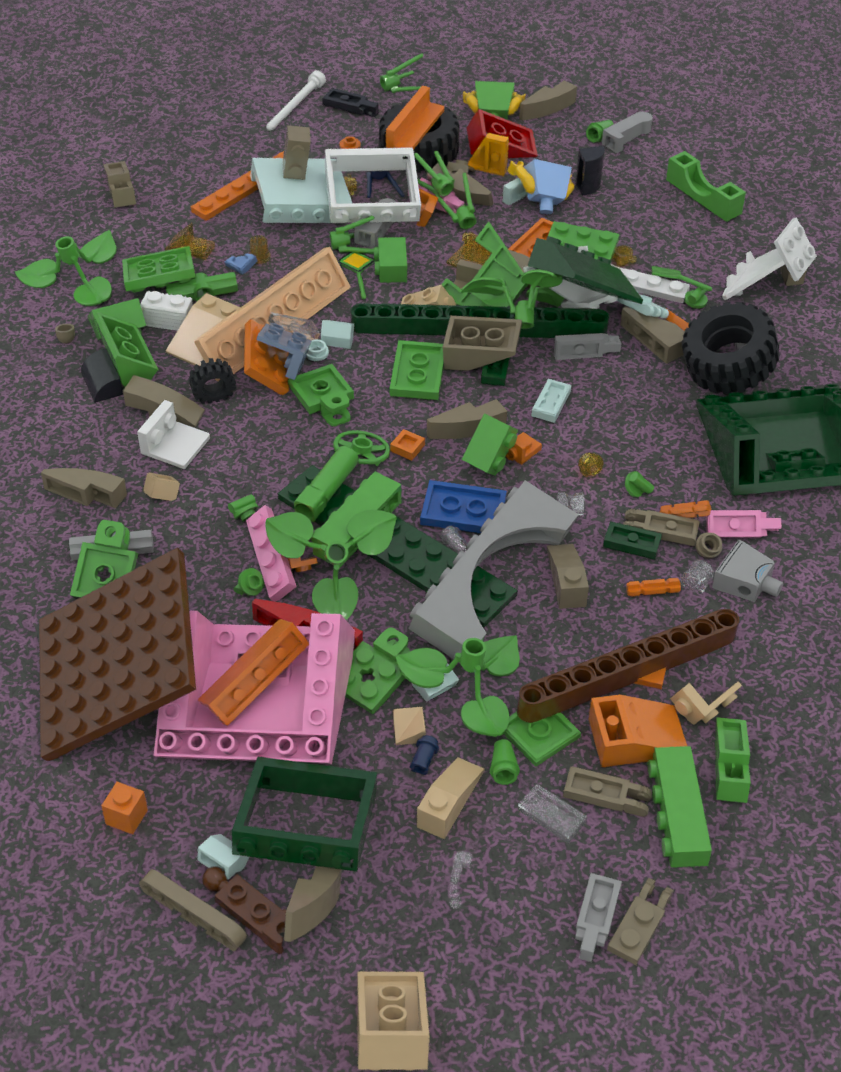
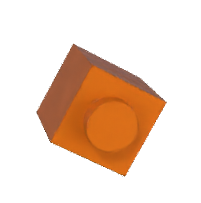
M120 782L115 783L101 805L106 825L132 835L148 811L144 791Z

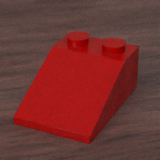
M481 109L477 110L466 127L471 154L475 153L486 135L492 133L509 137L507 158L538 156L532 129Z

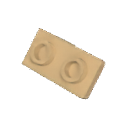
M442 285L408 294L402 298L401 304L456 306L454 298L448 294Z
M738 681L709 705L690 683L670 699L675 704L676 710L693 725L701 719L704 723H707L719 713L716 710L718 705L722 704L725 708L738 697L734 692L742 685Z

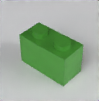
M405 237L378 238V247H374L375 275H379L380 283L407 282Z
M484 413L462 460L489 474L496 475L503 469L506 463L505 457L509 449L516 443L518 429Z

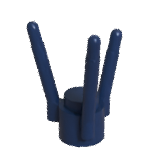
M368 171L366 173L367 198H371L372 179L381 180L384 177L388 178L401 197H405V194L389 171Z

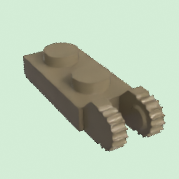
M628 509L625 512L624 517L626 521L623 522L624 525L661 533V540L695 546L699 520L650 510Z
M573 766L570 767L563 793L565 798L621 812L624 810L626 813L641 817L648 814L647 804L626 798V796L628 795L631 798L647 802L652 797V791L648 787L630 783V780Z
M651 878L647 879L639 897H635L607 947V951L634 965L638 964L664 917L665 908L674 892L673 889L666 887L660 896L657 906L646 901L655 888L656 881Z

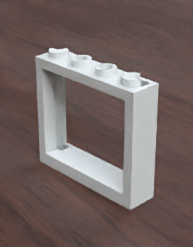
M413 148L325 149V175L330 223H354L370 216H374V220L369 222H410L420 220L421 201ZM406 170L410 202L336 204L333 171Z

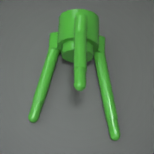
M419 54L398 67L386 71L385 75L380 76V83L385 92L389 90L392 93L419 90L421 86L398 87L400 79L414 74V71L400 75L397 72L421 59L424 55Z
M435 151L434 154L444 174H436L417 153H414V157L433 177L431 180L432 186L417 179L418 184L431 191L434 195L447 196L453 190L455 180L450 176L438 151Z
M463 173L468 206L464 204V206L457 209V213H454L438 194L435 196L438 197L439 203L451 216L454 223L458 222L462 229H470L476 224V217L474 215L475 209L472 204L467 174Z
M374 216L361 219L344 227L335 228L336 231L330 232L332 249H339V253L374 254V249L346 247V245H350V239L354 238V233L349 234L347 230L374 220Z

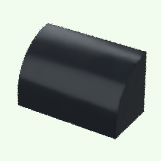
M604 145L582 148L578 151L575 184L582 196L595 193L601 186L605 152Z
M101 349L89 355L82 364L81 374L94 403L123 395L120 377L107 349Z

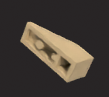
M457 757L430 786L418 806L417 827L445 839L485 769Z

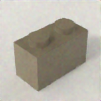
M287 125L282 162L283 178L305 180L311 143L309 127Z

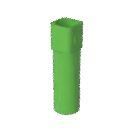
M340 446L309 486H306L294 501L295 512L307 516L311 522H314L320 513L323 512L331 497L358 464L359 458L356 452L349 447Z

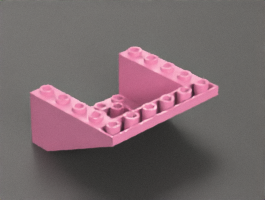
M189 611L196 690L158 709L154 756L161 758L256 762L257 757H266L311 764L332 765L354 648L355 630L341 614L312 613L311 627L296 626L309 641V646L226 726L208 707L202 705L198 698L272 626L213 624L198 611Z

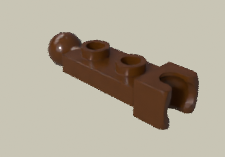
M213 866L206 869L202 882L207 890L212 892L219 891L215 895V902L261 938L276 953L282 954L284 952L282 947L283 938L279 934L285 932L286 910L279 908L238 874L230 881H227L223 868Z

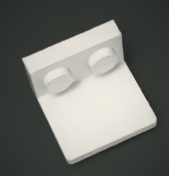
M167 400L160 404L137 431L141 454L185 469L210 439L209 433L176 422L174 405Z

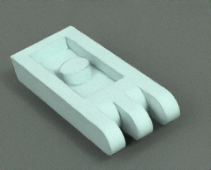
M640 295L643 299L642 304L620 298L617 300L647 316L666 319L669 315L667 309L652 303V298L645 295Z

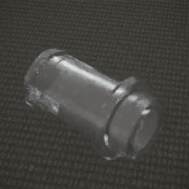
M448 526L442 531L441 538L444 545L448 544L458 554L461 550L464 552L468 550V542L460 535V530L457 527Z

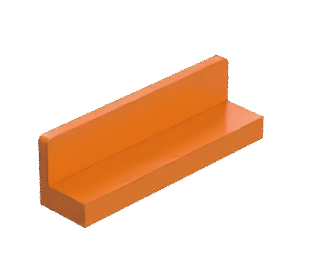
M422 85L387 127L386 148L414 149L444 112V106L430 102V87Z
M282 619L278 620L198 698V701L208 707L224 725L228 726L309 646V641L292 622Z

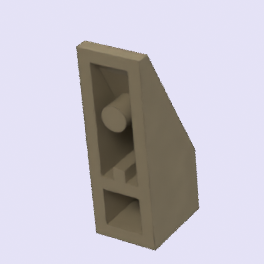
M628 307L622 309L620 325L666 364L684 355L682 340L685 331L675 323L644 315Z
M574 544L547 545L559 609L586 607L589 586L585 567Z

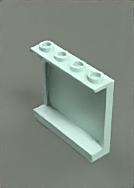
M252 158L250 177L251 181L257 182L264 206L263 223H330L325 159H308L305 180L283 178V158ZM333 171L336 204H351L352 200L342 172Z

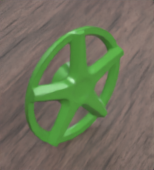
M346 431L339 434L333 442L335 451L339 448V445L346 446L355 451L357 455L367 458H359L358 464H374L378 466L390 454V447L383 438L366 431ZM347 435H358L352 442L341 439ZM366 436L377 439L383 445H373L372 441L366 438ZM386 450L385 453L378 458H376L372 454V452Z

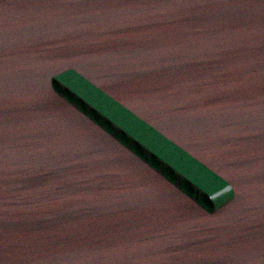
M360 303L352 306L350 310L351 323H354V332L360 334L445 336L450 316L515 319V314H510V307ZM534 307V327L521 329L519 337L555 338V336L607 334L609 314L602 309Z

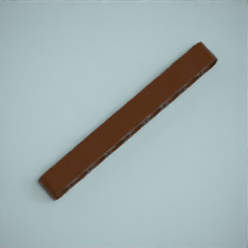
M720 609L522 686L519 691L517 715L525 722H537L590 701L591 698L600 697L633 684L639 678L665 667L668 670L713 652L734 641L740 618L733 610Z

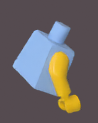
M537 159L532 160L525 168L522 161H519L517 165L511 161L508 167V172L520 179L527 192L528 199L540 203L541 214H552L553 205H558L563 200H566L574 190V184L571 180L572 167Z

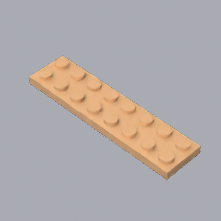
M323 248L197 338L194 343L205 362L208 363L209 358H213L214 362H216L217 358L221 359L222 363L224 361L228 362L233 374H235L244 367L245 324L250 319L264 326L265 324L276 323L283 326L285 331L291 332L351 288L331 248Z

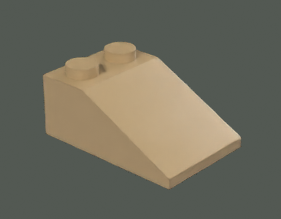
M206 293L191 307L166 349V353L192 365L198 364L201 366L200 361L204 359L194 341L241 307Z
M358 972V1069L373 1071L427 1070L429 1025L424 972Z

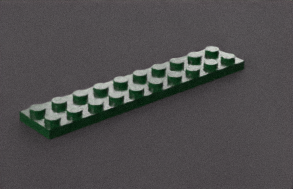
M311 465L277 493L278 499L295 509L294 501L321 470ZM342 483L314 522L323 526L331 513L337 511L344 504L345 499L349 495H353L355 490ZM397 517L392 540L387 549L380 554L368 556L427 592L433 584L435 586L439 585V578L447 567L450 569L454 567L453 562L458 553ZM477 566L471 579V597L475 613L484 628L517 596L518 590Z

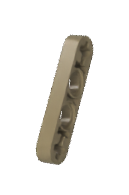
M151 869L140 880L139 885L147 895L170 910L176 909L182 913V918L196 927L200 925L207 930L206 934L230 950L236 951L246 940L247 935L236 922L158 871Z

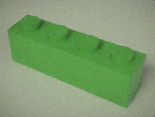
M375 471L368 479L362 481L360 487L353 495H349L345 499L344 504L337 511L331 513L321 528L319 527L314 531L311 538L312 543L328 546L333 541H341L346 544L354 538L347 532V524L350 519L357 513L366 510H382L392 513L401 503V484ZM357 543L348 548V556L345 561L339 564V568L358 549ZM313 548V555L326 561L324 551Z
M691 746L655 748L653 759L648 760L649 778L655 779L656 784L652 787V797L654 804H659L660 811L657 812L658 829L664 830L665 838H662L663 856L669 857L670 867L708 866L712 849Z

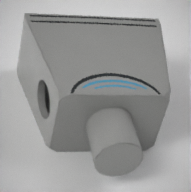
M738 540L715 571L712 588L755 602L762 591L777 597L783 587V582L772 577L775 565L772 559L745 542Z

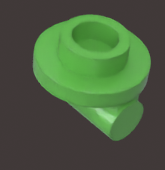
M697 287L695 290L688 291L685 294V303L692 308L699 309L705 307L708 299L704 293L707 290Z
M633 471L628 473L625 488L632 497H640L643 492L650 494L654 490V486L643 478L639 472Z
M252 494L228 504V509L233 513L234 518H241L242 521L247 520L256 513L255 510L258 508L255 497Z
M254 568L243 570L239 576L238 584L234 587V592L248 596L259 594L264 586L262 574Z

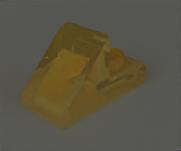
M190 223L174 235L166 246L165 251L190 246L192 257L207 260L215 248V242L194 237L193 224Z

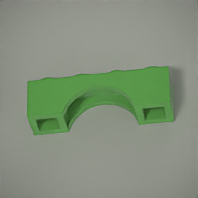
M686 151L669 158L666 176L668 182L726 222L742 214L746 195L745 191L732 182L719 188L712 186L702 173L700 161Z

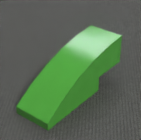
M716 717V799L747 803L751 782L749 773L750 749L746 720Z

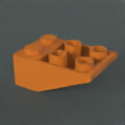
M625 695L591 698L589 723L601 767L648 762V760L653 759L655 748L687 746L674 705Z

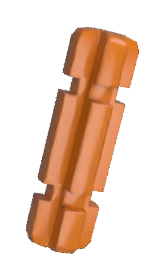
M704 500L698 501L697 504L696 502L674 504V507L672 505H663L659 512L686 518H695L697 515L704 517L710 515L711 506L709 501Z
M668 578L666 581L665 579L644 580L641 583L639 581H632L627 583L626 590L628 596L665 594L666 592L677 593L680 592L681 585L679 578Z

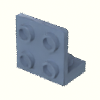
M276 323L265 324L256 339L289 352L284 365L288 369L285 377L295 380L304 364L312 341L308 340L307 336L302 333L285 331L283 326Z

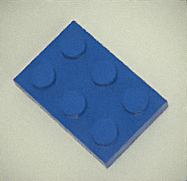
M429 480L420 516V525L482 533L480 529L488 518L493 519L495 517L493 514L499 504L506 502L507 491Z

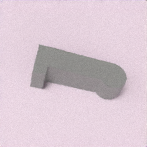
M638 112L604 129L602 145L616 153L621 152L623 144L651 131L652 115L647 112Z
M386 198V199L380 200L378 203H397V202H396L395 200H393V199ZM367 222L365 225L355 227L354 243L371 248L378 245V238H383L393 222Z

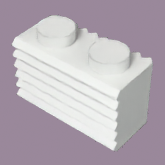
M157 291L146 292L140 304L147 326L177 331L193 306L191 297L169 295L168 293L164 294Z

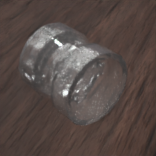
M557 492L556 500L568 507L569 499V509L579 514L577 518H584V492H575L573 495H568L566 492Z

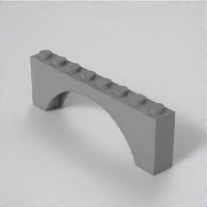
M526 480L519 488L513 487L506 498L508 500L507 503L501 502L493 514L495 517L493 519L488 518L481 527L480 532L482 533L479 536L477 534L473 535L467 545L468 550L466 552L462 550L459 552L453 562L454 567L452 569L447 567L439 578V585L435 586L433 584L424 597L426 599L423 604L418 602L410 613V617L413 619L409 630L453 659L456 653H461L465 640L478 638L483 641L486 635V631L475 613L471 597V579L476 567L489 555L508 546L523 543L559 545L571 530L579 515Z

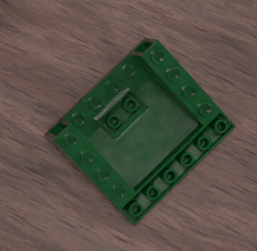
M825 384L823 388L802 386L800 390L779 388L776 392L769 393L764 390L753 391V394L747 395L734 392L726 397L706 395L704 399H696L698 412L726 487L733 496L841 485V387L838 384Z

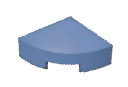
M245 254V256L236 258L232 256L225 261V265L243 275L257 262V258L253 254Z

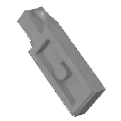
M599 333L555 336L554 357L556 360L602 357L607 352L621 351V341L619 336Z
M593 873L590 874L575 931V939L582 941L579 959L592 962L596 945L604 947L605 941L608 939L622 881Z

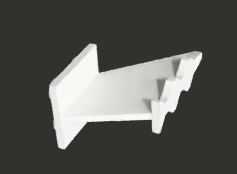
M797 217L790 221L774 241L776 249L756 259L751 251L746 253V263L740 262L736 265L737 275L731 274L727 277V287L722 295L724 300L732 296H741L745 288L784 264L794 281L800 279L817 255Z
M579 246L577 252L581 253L582 250L588 251V247ZM529 266L523 267L524 272L537 270ZM563 280L560 285L550 288L568 300L561 304L562 308L598 309L600 308V303L608 304L618 300L617 297L595 292Z

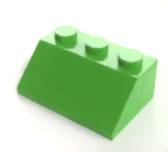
M96 312L94 317L102 342L117 370L122 385L126 387L133 375L151 380L158 371V368L138 327Z

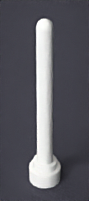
M314 71L308 77V84L267 124V130H274L313 89L321 88L325 84L326 78L322 72Z

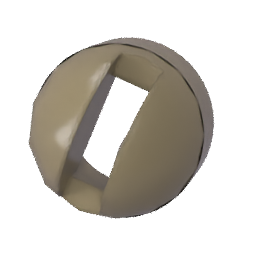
M61 324L55 328L56 337L61 343L67 344L74 340V325Z

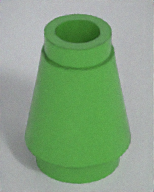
M611 120L593 122L588 126L586 136L591 142H602L603 130L614 124Z
M502 739L494 744L490 775L498 784H511L517 779L520 768L511 742Z

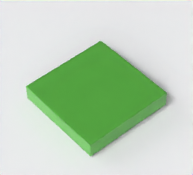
M517 712L509 716L508 728L504 735L536 767L579 739L581 732L561 712L532 723L521 720Z

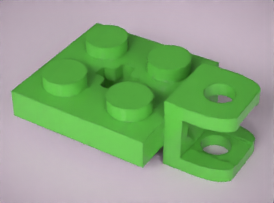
M333 364L300 374L295 380L288 379L289 388L309 414L321 410L323 418L333 427L350 421V413L346 407L350 406L349 400L354 399V391ZM339 414L342 418L334 419L333 416Z
M102 520L96 531L95 544L82 542L70 596L81 598L135 570L138 553L128 550L130 531L121 522ZM104 568H108L111 576L102 582L101 577L97 576L98 572H103Z
M392 627L381 633L374 641V647L362 641L353 651L345 697L371 714H374L405 679L398 668L396 655L410 652V649L407 648L408 637ZM391 638H397L399 641H398V642H397L396 640H390V641H389V639H391ZM368 673L373 675L374 680L362 681L363 675Z

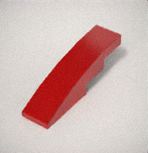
M255 599L252 602L253 619L266 626H273L278 620L282 619L292 622L295 626L311 627V614H322L281 602ZM352 626L355 630L354 651L363 641V631Z

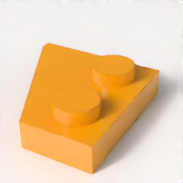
M488 133L469 160L468 166L474 168V170L504 176L507 172L509 137Z

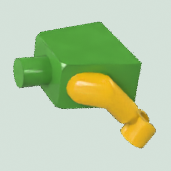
M475 81V91H472V93L463 92V102L469 105L473 113L481 109L508 120L509 115H513L520 107V103L526 97V94L519 95L517 92H514V83Z

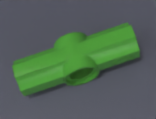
M234 272L214 276L197 273L195 274L196 277L191 278L188 282H175L165 286L166 294L191 297L196 302L206 293L214 296L238 291Z

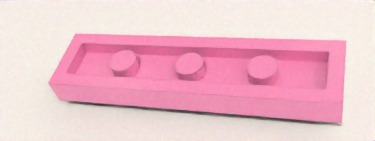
M264 505L249 517L246 523L269 599L278 601L297 586L288 558L279 554L267 537L265 521L267 518L274 517L271 508Z

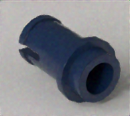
M424 735L417 740V751L409 766L412 772L426 775L429 771L428 768L433 755L439 751L437 739L429 735Z

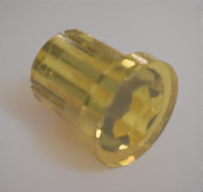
M262 235L251 237L249 240V254L256 256L257 262L255 264L268 262L271 258V253L268 251L267 238Z

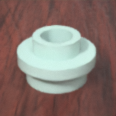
M312 340L306 357L312 361L324 360L329 355V349L324 341Z

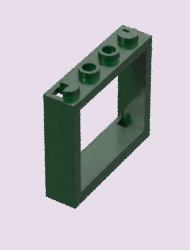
M257 757L232 828V854L358 872L377 793V772ZM261 788L360 802L351 840L251 827L248 825Z

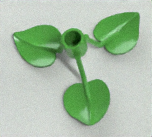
M110 230L97 236L81 249L77 247L73 238L66 236L58 239L55 244L58 253H55L56 263L50 259H42L22 270L15 271L17 278L22 283L35 288H45L56 281L55 273L60 272L61 260L68 265L74 264L84 285L77 287L74 291V299L81 305L95 306L107 301L111 297V284L103 277H95L88 282L78 263V257L86 263L93 261L96 264H102L115 256L117 248Z
M545 270L525 272L521 277V282L531 285L530 289L526 292V296L529 299L528 301H519L515 307L507 286H503V281L496 278L480 277L473 279L461 289V293L501 294L504 292L510 306V314H515V319L522 320L521 329H529L534 327V307L536 301L549 303L560 307L564 297L550 288L560 285L563 277Z
M382 510L359 512L347 524V532L354 539L346 544L341 541H333L328 546L308 541L313 536V525L307 516L298 512H287L267 518L265 527L267 537L273 548L286 558L301 557L305 551V546L324 551L326 561L334 566L333 579L324 578L315 585L312 592V602L319 613L341 614L347 620L357 605L358 588L351 578L344 577L338 579L339 564L346 560L348 548L356 543L358 549L366 555H377L386 550L392 540L397 517L392 513Z
M516 635L495 638L486 642L478 638H469L464 641L461 653L455 654V658L449 666H447L446 657L440 651L432 648H419L405 654L396 655V662L403 676L412 684L422 688H434L442 685L444 673H450L458 662H460L465 671L474 672L475 698L477 701H468L463 705L461 710L462 722L468 729L478 734L496 737L505 733L509 724L508 708L496 696H488L482 699L480 671L487 669L494 676L513 674L517 670L520 660Z

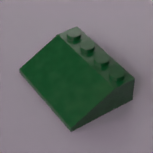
M550 236L547 237V240L536 239L527 266L561 275L563 280L595 292L642 304V297L620 268L611 265V260L598 256V259H595L594 253L585 250L579 253L577 252L579 247L568 243L562 246L560 245L561 240Z

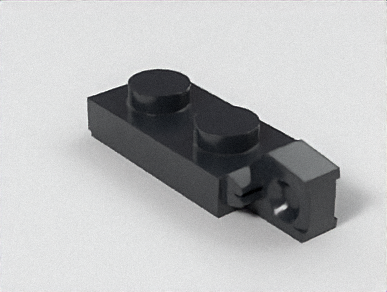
M331 88L322 98V105L360 115L365 114L371 117H376L379 114V103L369 101L368 96Z

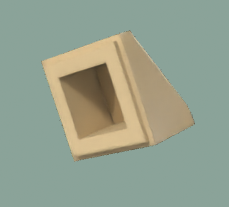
M149 472L146 476L144 492L151 498L172 501L177 498L180 483L171 476Z
M422 707L393 710L396 745L415 744L418 739L426 735Z

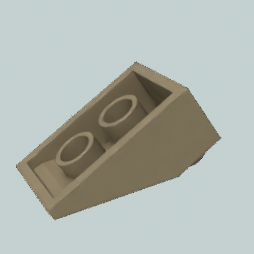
M450 316L442 347L444 369L469 371L515 356L522 320Z

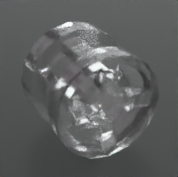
M694 560L690 564L689 570H686L681 576V583L685 588L697 594H702L707 589V585L714 580L715 571L709 563L703 560Z

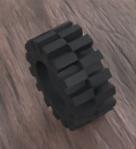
M209 358L208 363L202 360L200 361L201 366L196 364L194 370L189 372V383L197 401L200 400L202 404L207 401L208 404H211L213 401L220 402V399L226 401L228 400L227 395L232 396L234 394L233 390H236V380L228 362L224 361L222 363V360L218 358L214 362L213 358ZM211 379H220L218 382L214 384H205L207 381Z

